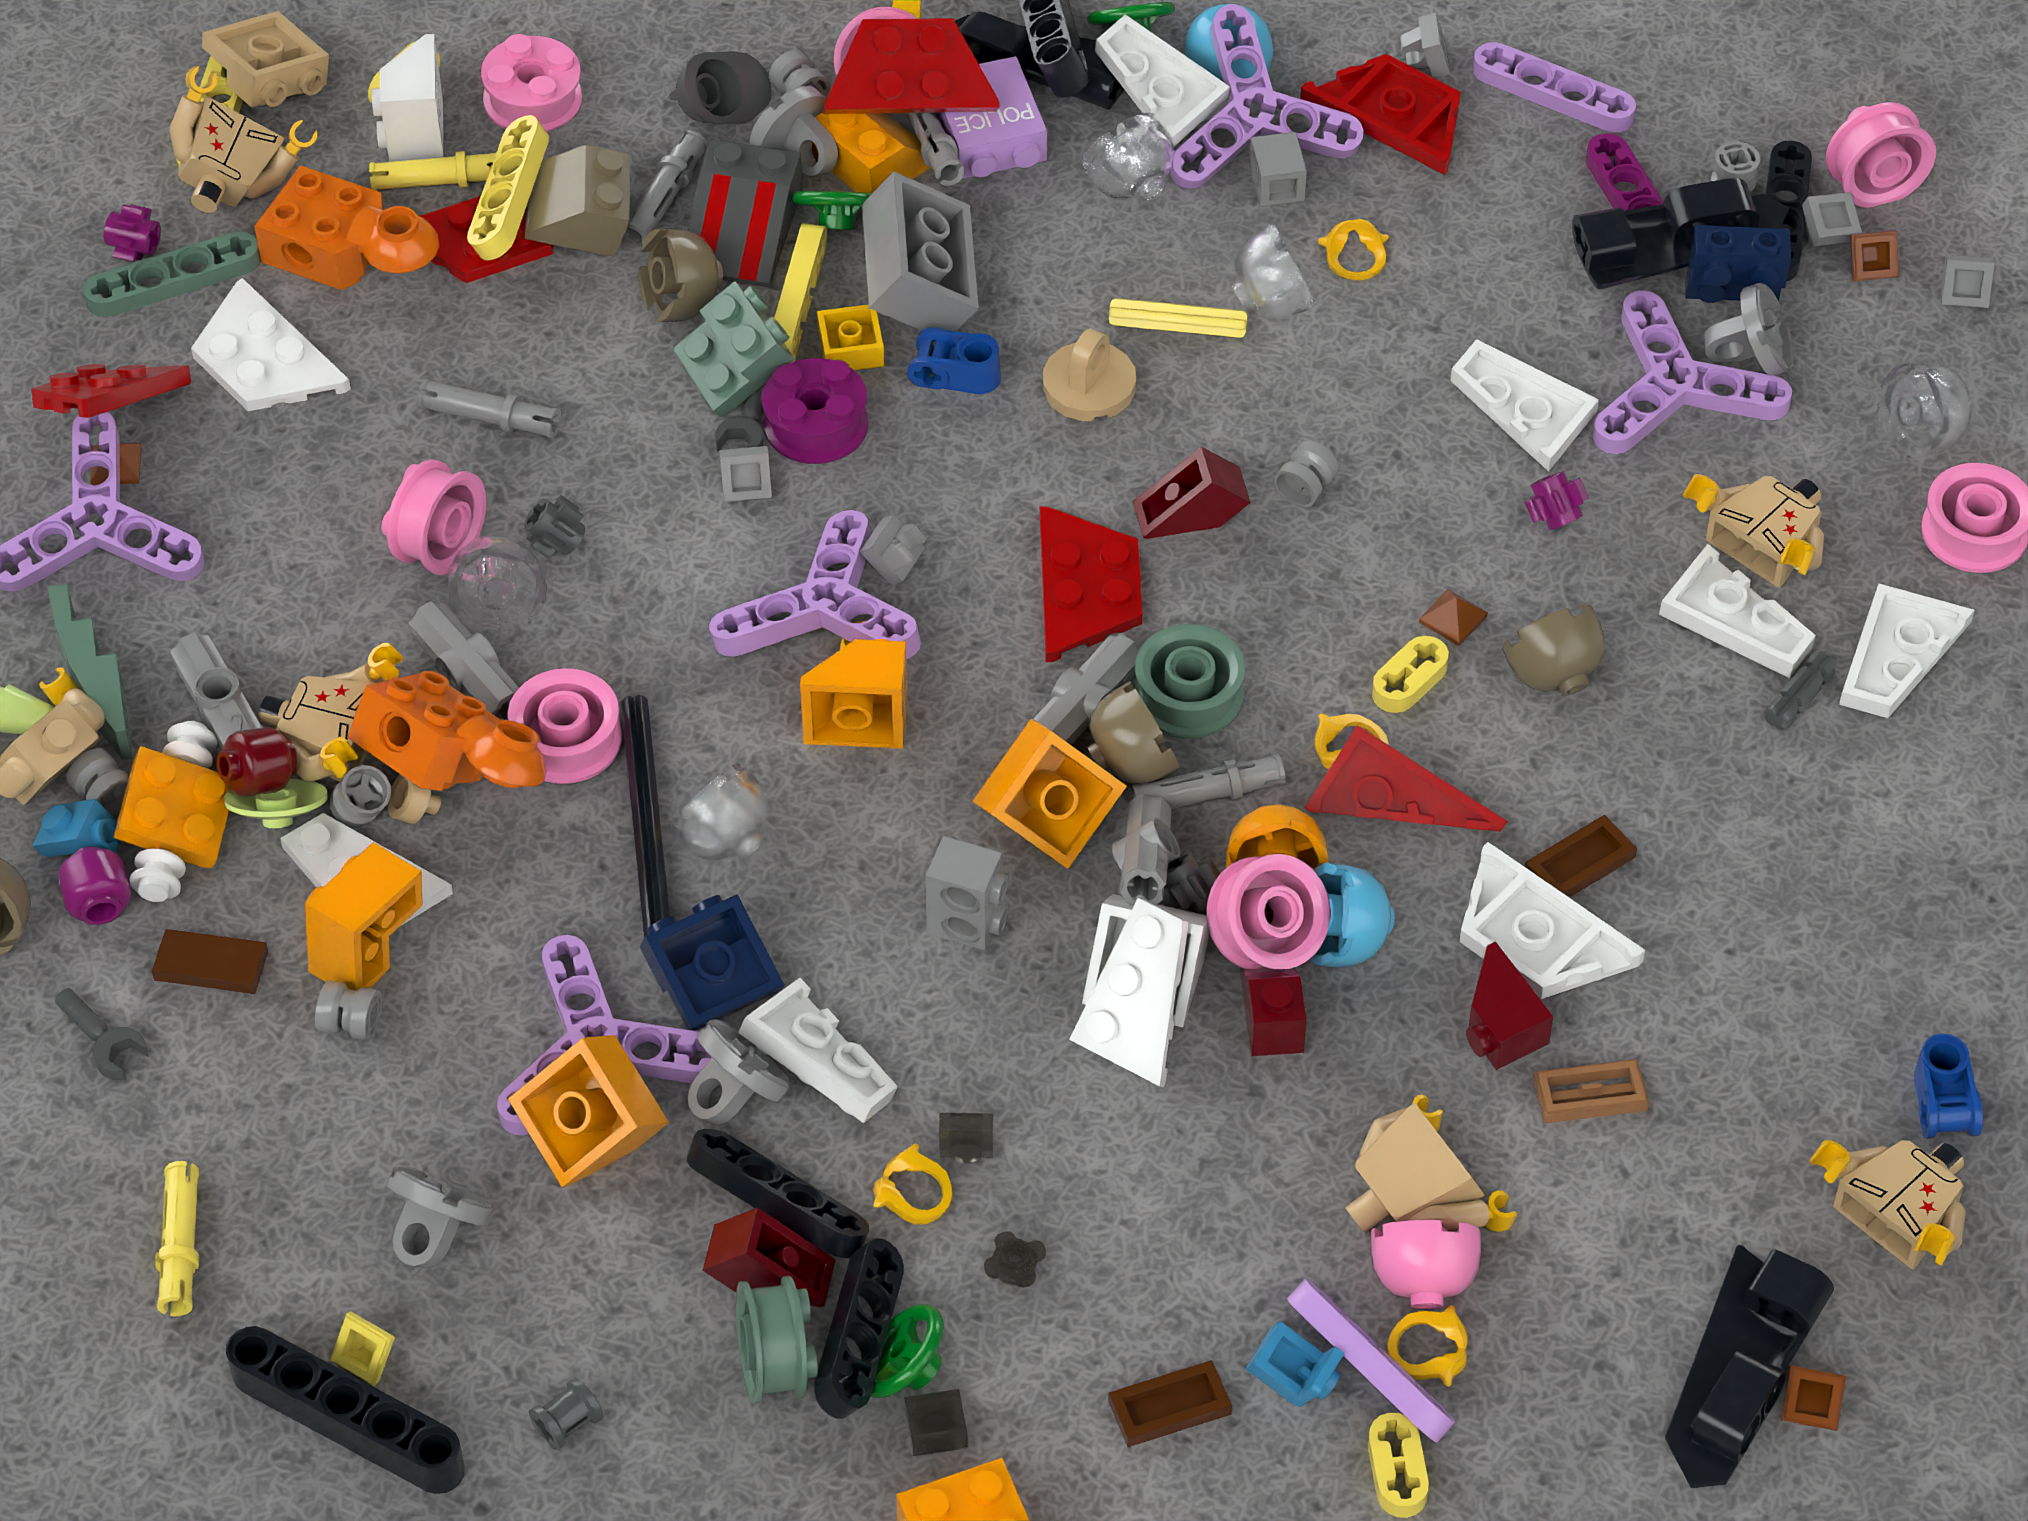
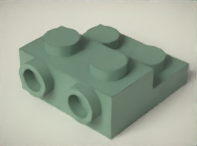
M736 281L699 310L706 321L673 348L712 410L720 417L729 414L762 387L779 366L789 364L795 359L784 343L789 339L787 332L774 317L767 318L763 312L769 306L761 294L752 285L744 289Z

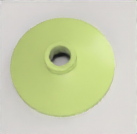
M290 778L287 786L276 793L245 797L237 795L231 789L226 793L224 799L226 808L234 813L249 818L262 819L263 826L267 828H284L293 824V817L308 813L324 804L327 800V789L314 781L305 782L302 779Z

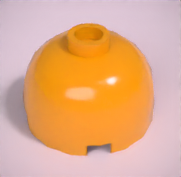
M1282 804L1261 806L1246 814L1233 828L1226 851V868L1244 858L1273 854L1295 857L1306 863L1313 870L1323 863H1329L1326 839L1315 820L1293 806Z

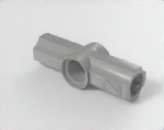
M430 601L419 607L413 619L408 622L409 631L413 638L434 660L438 673L446 677L460 693L482 701L486 705V710L497 718L508 720L509 704L519 687L500 667L499 659L489 641L481 633L472 635L444 603L436 604Z
M194 632L179 638L178 644L169 651L171 661L198 706L202 723L214 733L222 750L226 739L234 732L262 728L241 692L237 675L227 668L209 635L202 636Z
M1122 634L1115 637L1109 636L1079 670L1074 667L1068 668L1057 680L1052 690L1050 701L1033 720L1072 745L1090 726L1092 713L1099 702L1135 676V662L1139 650L1134 641Z
M1143 793L1131 800L1126 818L1125 836L1112 844V853L1119 868L1122 870L1120 894L1130 906L1135 905L1137 898L1144 899L1154 905L1163 900L1164 886L1166 885L1167 866L1180 857L1178 842L1170 830L1172 808L1162 796L1151 797Z

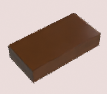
M1604 814L1527 860L1525 868L1570 898L1636 857L1637 847Z
M165 929L152 974L154 981L255 994L268 955V948L266 942Z
M1212 1360L1108 1393L1109 1405L1127 1447L1232 1414V1404Z

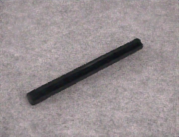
M637 695L635 697H625L621 702L645 938L648 935L646 929L654 923L669 917L670 911L648 699L643 695Z

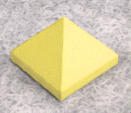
M350 1311L346 1313L330 1361L375 1386L381 1378L395 1337Z

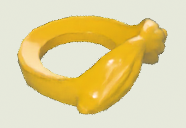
M1368 220L1342 221L1336 224L1325 237H1320L1317 240L1319 245L1326 247L1327 262L1330 269L1341 277L1351 280L1369 279L1379 274L1386 265V252L1383 243L1388 240L1389 236L1380 233ZM1352 230L1358 233L1360 242L1365 244L1366 248L1374 254L1375 264L1367 271L1351 272L1339 264L1338 255L1344 248V244L1348 239V233Z
M1324 713L1318 715L1319 726L1315 735L1314 746L1321 763L1328 770L1341 749L1332 752L1327 751V744L1336 735L1340 734L1345 727L1358 725L1388 744L1387 735L1373 721L1361 715L1344 714L1331 717Z
M916 1143L892 1158L886 1165L882 1177L874 1183L873 1188L875 1195L873 1206L875 1208L885 1206L903 1220L914 1225L928 1224L939 1219L948 1210L952 1200V1184L948 1173L938 1163L920 1154L919 1145ZM905 1170L925 1172L932 1175L939 1182L942 1189L940 1203L929 1210H920L912 1207L904 1199L900 1191L895 1188V1183L889 1180V1176L894 1172Z
M1453 1305L1447 1307L1444 1312L1418 1311L1407 1314L1396 1324L1390 1333L1387 1343L1388 1353L1414 1380L1440 1378L1445 1386L1450 1387L1452 1379L1466 1365L1468 1335ZM1424 1324L1430 1325L1438 1332L1445 1333L1446 1338L1456 1342L1458 1349L1456 1353H1447L1444 1356H1438L1425 1363L1416 1365L1409 1364L1401 1358L1398 1345L1401 1336L1406 1330L1412 1326Z

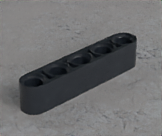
M1019 0L1034 59L1052 92L1060 98L1077 94L1088 84L1090 75L1069 0Z
M257 1326L245 1327L237 1330L229 1338L226 1344L227 1360L236 1387L243 1393L424 1491L433 1494H443L454 1490L461 1483L465 1469L461 1445L457 1434L448 1426L264 1328ZM252 1359H263L257 1364L246 1365ZM298 1383H309L301 1389H290ZM344 1407L355 1408L353 1411L346 1414L336 1413L338 1410ZM389 1432L401 1433L399 1436L392 1439L381 1438L384 1434H387ZM434 1457H447L444 1462L439 1464L427 1463Z

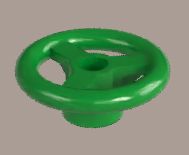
M1155 2L1098 10L1089 13L1087 21L1091 25L1116 23L1124 15H1127L1151 32V25L1158 17L1173 14L1175 5L1172 2Z
M796 191L792 195V201L796 205L814 206L819 212V225L826 226L827 229L855 230L856 213L862 209V204L872 193Z
M919 1304L905 1309L891 1319L882 1355L894 1339L895 1341L888 1349L887 1354L880 1360L870 1397H889L907 1386L912 1390H918L926 1386L934 1378L941 1365V1356L936 1351L941 1342L944 1329L943 1318L937 1308L928 1304ZM919 1321L927 1322V1330L923 1342L919 1340L916 1331V1325Z

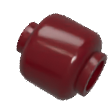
M269 727L234 732L226 739L223 751L217 757V770L220 778L227 782L237 795L245 797L276 793L284 789L297 769V755L293 743L288 738H285L277 729Z

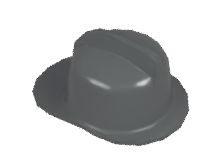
M737 51L704 52L694 55L687 62L685 69L678 77L676 90L670 93V100H677L683 112L695 121L712 124L746 123L752 121L769 105L771 100V83L764 67L757 59L747 53Z

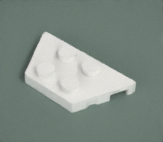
M243 278L235 283L191 347L193 359L247 411L268 408L281 402L294 403L308 400L307 394L335 389L336 394H341L351 389L349 379Z
M1489 842L1483 846L1478 872L1470 894L1469 906L1461 928V944L1484 959L1487 945L1496 941L1540 999L1636 968L1643 962L1645 949Z

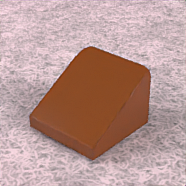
M1789 1365L1781 1420L1837 1431L1846 1376Z

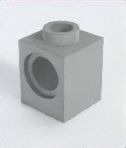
M1296 132L1251 137L1249 168L1259 205L1265 206L1305 201L1307 170Z

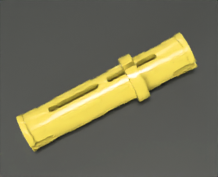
M459 151L453 157L381 163L370 162L369 172L372 173V176H370L371 188L378 191L458 183L460 188L469 187V182L487 180L496 153L467 155L465 151Z
M186 1161L172 1162L164 1169L165 1189L162 1243L159 1253L157 1252L155 1255V1267L160 1272L157 1309L165 1315L168 1311V1302L171 1301L170 1316L173 1317L183 1316L191 1312L193 1308V1273L199 1267V1254L194 1249L199 1168L191 1163L188 1176H186Z

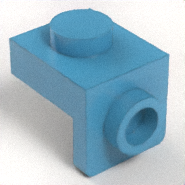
M96 799L52 805L41 821V828L32 846L41 855L47 857L74 854L84 847L103 848L116 853L121 840L113 838L117 820Z
M1278 1321L1269 1329L1247 1365L1246 1370L1287 1401L1301 1407L1315 1397L1323 1400L1332 1391L1341 1375L1335 1368L1343 1357L1344 1352L1334 1346L1323 1353L1284 1323Z

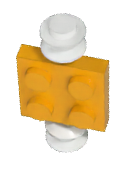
M186 721L173 725L167 733L169 743L164 747L162 753L140 746L133 760L113 838L146 849L136 855L134 864L137 870L131 874L129 881L132 888L148 901L162 902L166 899L174 898L180 893L181 883L178 879L185 874L186 866L184 862L203 868H212L217 861L229 812L225 806L224 797L231 788L227 782L220 778L218 772L209 769L213 763L211 752L217 747V738L212 731L200 722Z

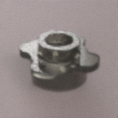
M1009 1231L998 1234L994 1240L996 1249L993 1256L984 1262L985 1273L990 1278H998L1007 1285L1022 1288L1031 1286L1036 1280L1035 1273L1038 1262L1046 1257L1044 1244L1038 1240L1027 1242L1018 1239L1014 1233ZM1017 1256L1020 1258V1261L1013 1262L1010 1261V1258Z

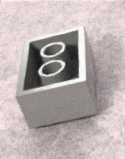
M893 171L862 204L869 308L882 315L915 327L920 331L929 327L957 331L979 309L970 205Z

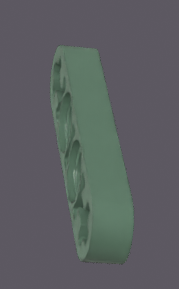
M231 232L94 275L85 282L83 288L87 308L97 316H114L250 273L259 266L261 261L257 239L248 232ZM241 250L244 255L237 256L234 251ZM219 256V260L222 263L215 264L214 257ZM192 263L207 265L199 273L183 271L187 265ZM154 276L163 279L154 287L139 285L147 277ZM130 283L131 291L126 292L125 284ZM108 291L111 296L103 298L100 293Z

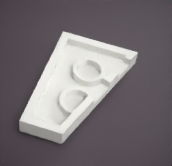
M1127 15L1120 18L1096 39L1095 52L1170 149L1228 99L1230 86Z
M1477 339L1452 368L1451 382L1548 472L1597 413L1599 399Z
M1707 544L1662 600L1659 615L1790 678L1812 650L1816 635L1775 600H1764L1750 588L1751 580L1739 570L1732 573L1718 561L1720 554Z
M1878 583L1839 705L1889 718L1970 625L1975 610Z
M325 813L318 815L280 838L282 848L316 887L325 886L341 871L348 859L358 856L373 842L378 844ZM378 844L422 871L423 906L404 923L453 894L450 883Z
M1137 898L1069 1040L1158 1086L1164 1087L1168 1068H1165L1169 1040H1172L1175 1020H1172L1176 988L1180 985L1189 922L1144 899Z
M798 978L745 1017L738 1032L740 1035L752 1042L761 1052L770 1055L795 1073L801 1081L813 1086L838 1104L844 1112L853 1115L861 1122L865 1123L892 1100L898 1086L860 1044L847 1042L836 1030L839 1020L828 1008L819 1011L808 998L811 989L801 978Z

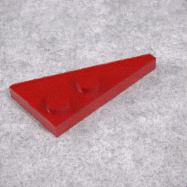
M1358 725L1305 806L1310 812L1499 832L1508 822Z

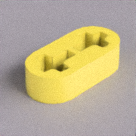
M1420 636L1409 641L1375 674L1372 691L1374 703L1380 709L1391 713L1404 712L1411 708L1446 674L1449 655L1447 646L1441 640L1432 636ZM1432 656L1435 658L1434 663L1426 660L1416 669L1417 657L1426 659ZM1405 680L1403 692L1397 689L1391 693L1386 691V685L1390 688H1395Z
M1401 1413L1380 1415L1373 1421L1368 1437V1452L1377 1499L1380 1506L1388 1514L1395 1517L1408 1518L1423 1510L1428 1496L1429 1481L1419 1431ZM1386 1432H1396L1397 1438L1402 1440L1400 1457L1392 1456L1391 1445L1388 1441H1385ZM1396 1473L1404 1474L1407 1488L1412 1489L1411 1498L1401 1499L1399 1492L1394 1490Z

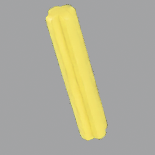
M1114 298L1110 303L1109 323L1113 326L1243 338L1247 329V312L1235 309Z

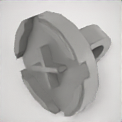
M800 86L787 91L780 97L783 101L781 105L776 109L770 106L761 114L753 127L749 141L750 145L801 153L802 173L808 176H816L832 171L838 159V148L832 135L815 118L823 112L826 98L813 86ZM812 143L816 145L819 152L818 162L812 154Z
M1764 283L1743 288L1740 295L1742 315L1719 322L1705 331L1704 345L1707 358L1713 362H1740L1756 356L1761 367L1768 375L1777 376L1788 372V369H1791L1794 363V351L1789 328L1786 327L1785 323L1781 324L1780 320L1777 321L1775 316L1776 313L1781 312L1779 301L1773 291Z
M717 1019L710 1020L697 1034L700 1044L712 1058L692 1082L688 1093V1105L691 1112L698 1118L711 1124L720 1125L731 1120L754 1092L769 1100L778 1102L786 1094L791 1083L788 1074L770 1055L764 1054L757 1047L755 1050L752 1046L747 1048L742 1044L746 1038L740 1035L737 1029ZM722 1085V1095L719 1102L714 1107L709 1108L710 1094L717 1086Z
M397 1165L394 1166L386 1186L393 1192L406 1198L407 1201L394 1230L392 1239L393 1249L398 1259L404 1264L421 1268L433 1267L441 1262L447 1254L460 1221L478 1226H486L493 1207L483 1196L449 1180L446 1182L438 1180L437 1182L427 1178L428 1175L424 1174L425 1171ZM425 1226L429 1232V1244L425 1251L418 1254L414 1249L413 1240L417 1230Z

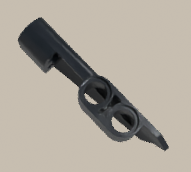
M981 11L973 12L971 15L955 20L978 64L1016 56L1026 79L1050 88L1034 59L1026 26L1017 25ZM1079 37L1090 78L1088 84L1080 92L1073 95V97L1110 110L1124 91V88L1095 52L1096 40Z
M1728 178L1677 188L1665 197L1662 205L1623 211L1620 207L1575 215L1572 220V233L1577 253L1587 275L1597 289H1604L1688 267L1695 225L1781 228L1789 208L1766 194L1751 196L1747 183L1743 179Z
M1736 1246L1665 1435V1440L1690 1488L1727 1484L1779 1398L1785 1383L1788 1366L1834 1291L1833 1283L1829 1277L1816 1267L1776 1249L1771 1250L1763 1262L1744 1246Z

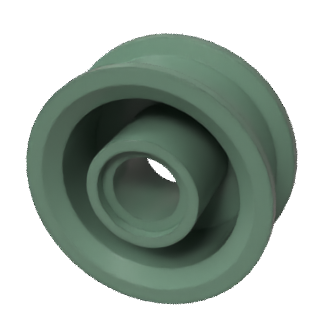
M1182 624L1168 627L1155 633L1140 648L1135 662V689L1146 704L1162 733L1180 738H1201L1218 733L1236 719L1241 711L1244 700L1245 661L1239 647L1228 636L1207 626Z
M791 1276L783 1277L780 1286L751 1289L747 1281H741L737 1286L736 1324L738 1347L746 1391L752 1404L760 1403L762 1394L792 1391L796 1399L804 1398L809 1378L817 1377L815 1348L813 1344L806 1345L803 1323L810 1322L811 1316L808 1292L806 1288L796 1289Z

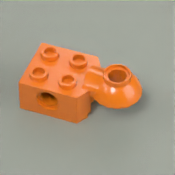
M302 165L298 167L254 226L262 263L340 290L360 282L361 277L365 275L368 263L384 272L395 274L413 272L426 266L436 256L439 248L438 234L426 219L417 215L414 210L404 206H393L384 210L381 192Z
M422 671L418 674L391 678L387 681L366 685L347 736L348 739L422 789L442 791L449 789L457 783L480 781L482 775L494 784L510 788L538 786L545 780V760L537 746L540 737L532 728L516 721L500 720L486 710V705L482 701L463 695L449 685L446 677L433 671Z

